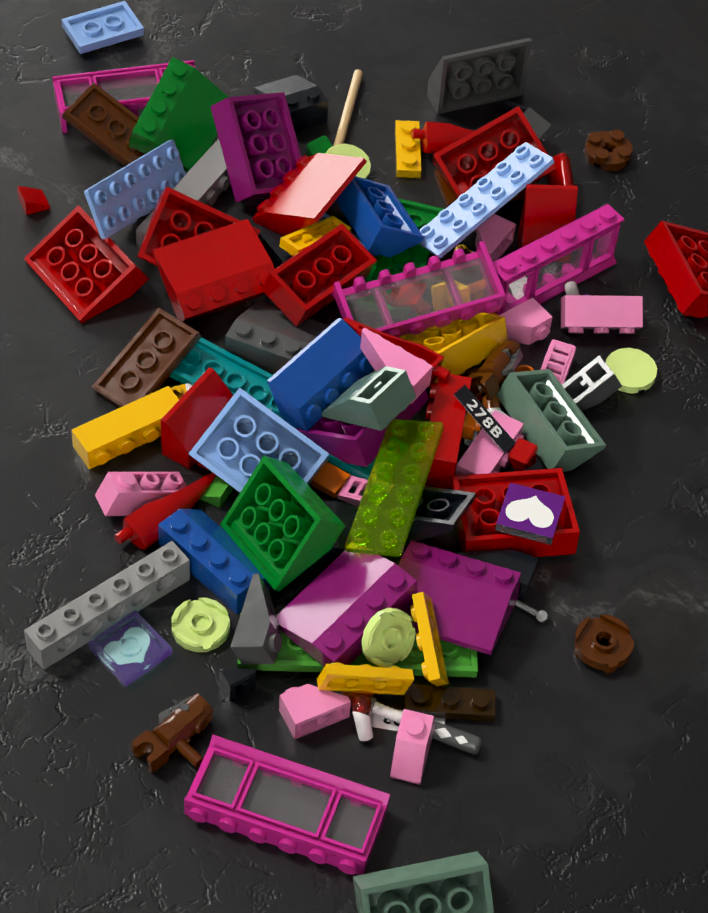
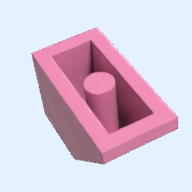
M493 214L474 230L476 233V248L479 242L484 241L492 262L497 261L512 244L516 224Z
M533 297L499 315L505 316L508 341L511 340L520 344L530 345L537 340H543L550 333L552 316Z
M306 684L301 687H291L280 695L279 711L294 739L350 716L351 701L349 697L332 691L318 690V687Z
M406 709L403 710L395 742L390 778L421 785L435 729L434 716Z

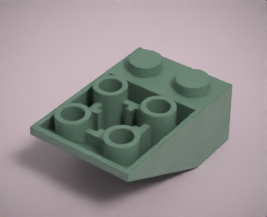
M385 366L353 383L321 415L322 417L382 431L399 413L407 408L416 398L406 370Z

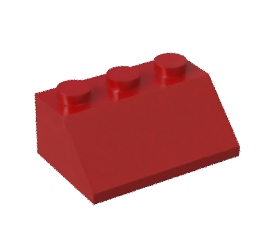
M209 367L161 419L162 455L187 469H190L197 461L189 455V452L233 397L232 392L214 369Z

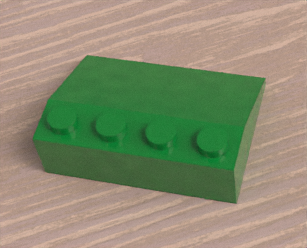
M172 57L132 131L128 146L147 154L168 140H174L184 171L187 174L209 150L218 135L210 106L224 100L228 96L195 67Z
M268 456L262 457L220 524L275 591H281L331 550L345 528L342 521L288 463Z

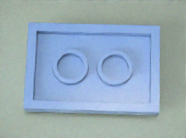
M125 1L61 19L63 29L80 54L144 35V27Z

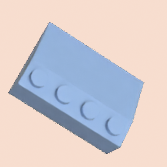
M240 387L189 452L191 457L239 493L263 456L288 463L308 485L311 484L312 479L330 459L328 452Z

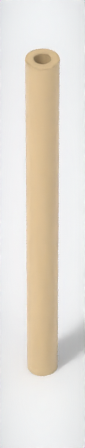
M357 69L353 73L333 146L344 144L363 76L361 70Z

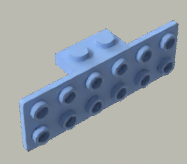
M168 140L84 191L101 239L109 238L124 227L137 222L138 218L151 213V210L156 207L166 187L173 189L186 175L174 140Z
M528 143L517 147L511 155L498 163L493 170L480 178L474 186L461 194L456 201L442 210L431 222L423 226L419 231L424 236V239L418 244L432 254L442 258L522 191L527 184H530L554 164L553 158Z

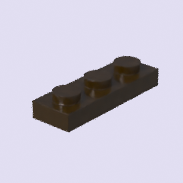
M411 684L404 694V709L432 715L434 718L494 722L495 690Z

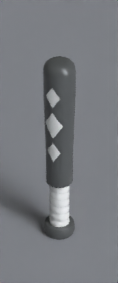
M375 697L368 698L364 713L367 715L375 713L400 723L403 711L380 704ZM435 721L433 739L475 755L480 751L482 739L479 736Z

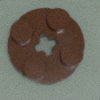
M621 130L592 132L588 135L584 148L586 160L593 166L594 163L601 165V169L605 171L623 169L626 167L627 162L631 160L633 153L631 142L625 138V134Z
M600 615V618L593 619L588 617L577 627L574 637V654L592 668L602 670L605 673H613L629 660L634 647V640L629 634V627L622 620L611 615ZM605 638L609 640V646H601L596 640L602 641Z

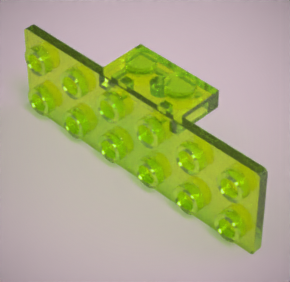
M393 419L387 426L345 544L346 552L396 557L402 555L444 429L442 422Z

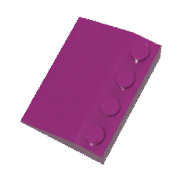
M285 92L227 97L210 106L235 201L244 202L270 197V192L284 182L282 178L289 171L297 167L295 163L301 158Z
M424 390L412 404H409L382 431L322 417L308 431L296 429L341 461L367 467L399 431L405 427L411 418L420 411L422 406L429 400L426 390Z
M411 541L398 566L417 580L418 593L424 592L432 598L440 640L491 655L518 599L521 573ZM413 602L404 610L411 618L410 606L413 605ZM411 621L415 632L419 633L417 622Z
M352 543L276 616L279 630L323 667L326 664L335 662L349 665L363 652L362 636L369 620L378 611L386 608H397L404 611L413 602L412 594L418 593L417 580L396 563Z

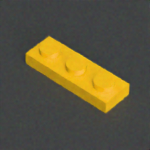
M395 121L396 177L421 178L420 139L411 138V130L420 129L419 121Z
M331 216L281 237L279 247L291 256H295L340 224H343L350 232L351 227L335 216Z
M424 592L412 594L413 605L410 606V611L414 622L418 624L419 633H416V641L420 651H423L425 661L421 664L423 675L426 680H429V682L437 687L449 684L432 598Z
M339 662L326 664L317 678L318 690L404 695L414 681L413 669H402L398 666L388 668L373 667L369 664L359 666L344 665Z

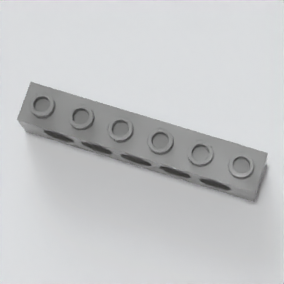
M173 541L169 542L25 629L24 634L28 652L43 670L189 581L190 560Z

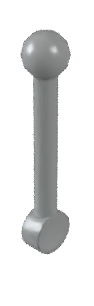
M519 600L516 601V606L535 615L539 622H545L548 619L546 611H537Z

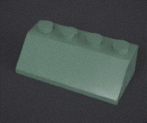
M550 369L512 372L508 374L497 396L511 418L524 423L522 433L529 442L537 445V454L547 469L562 468L563 472L572 471L606 447L604 441Z
M478 851L353 876L358 913H494L488 863Z

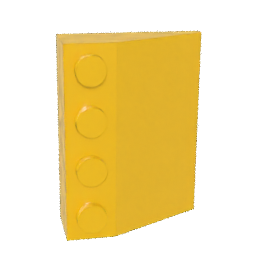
M479 313L469 320L458 319L451 321L450 324L438 328L434 326L427 328L420 334L412 335L409 333L400 337V339L421 344L444 356L442 367L451 371L450 374L462 375L465 373V370L481 364L499 344L508 341L505 316L489 313ZM436 377L434 383L438 382V377Z

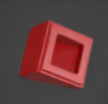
M17 186L18 199L26 215L50 209V205L41 189Z
M522 438L517 440L508 454V459L514 471H523L536 463L538 451L536 444Z

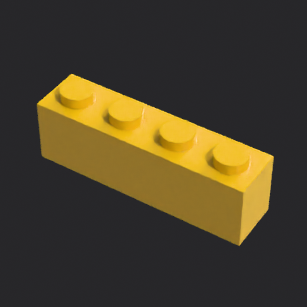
M167 386L71 430L73 447L88 469L97 465H103L110 459L129 453L134 448L153 442L160 437L161 419L179 399L171 388Z

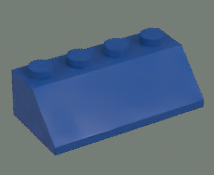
M355 176L336 199L341 211L355 230L357 237L373 256L392 257L421 243L424 239V236L389 185Z
M338 318L267 380L282 419L292 427L308 431L322 418L321 413L353 383L374 371V368L360 349L361 337L343 319Z
M179 509L158 524L159 545L163 547L173 541L190 560V573L236 615L242 611L253 574H259L269 590L272 588L227 532L202 510Z

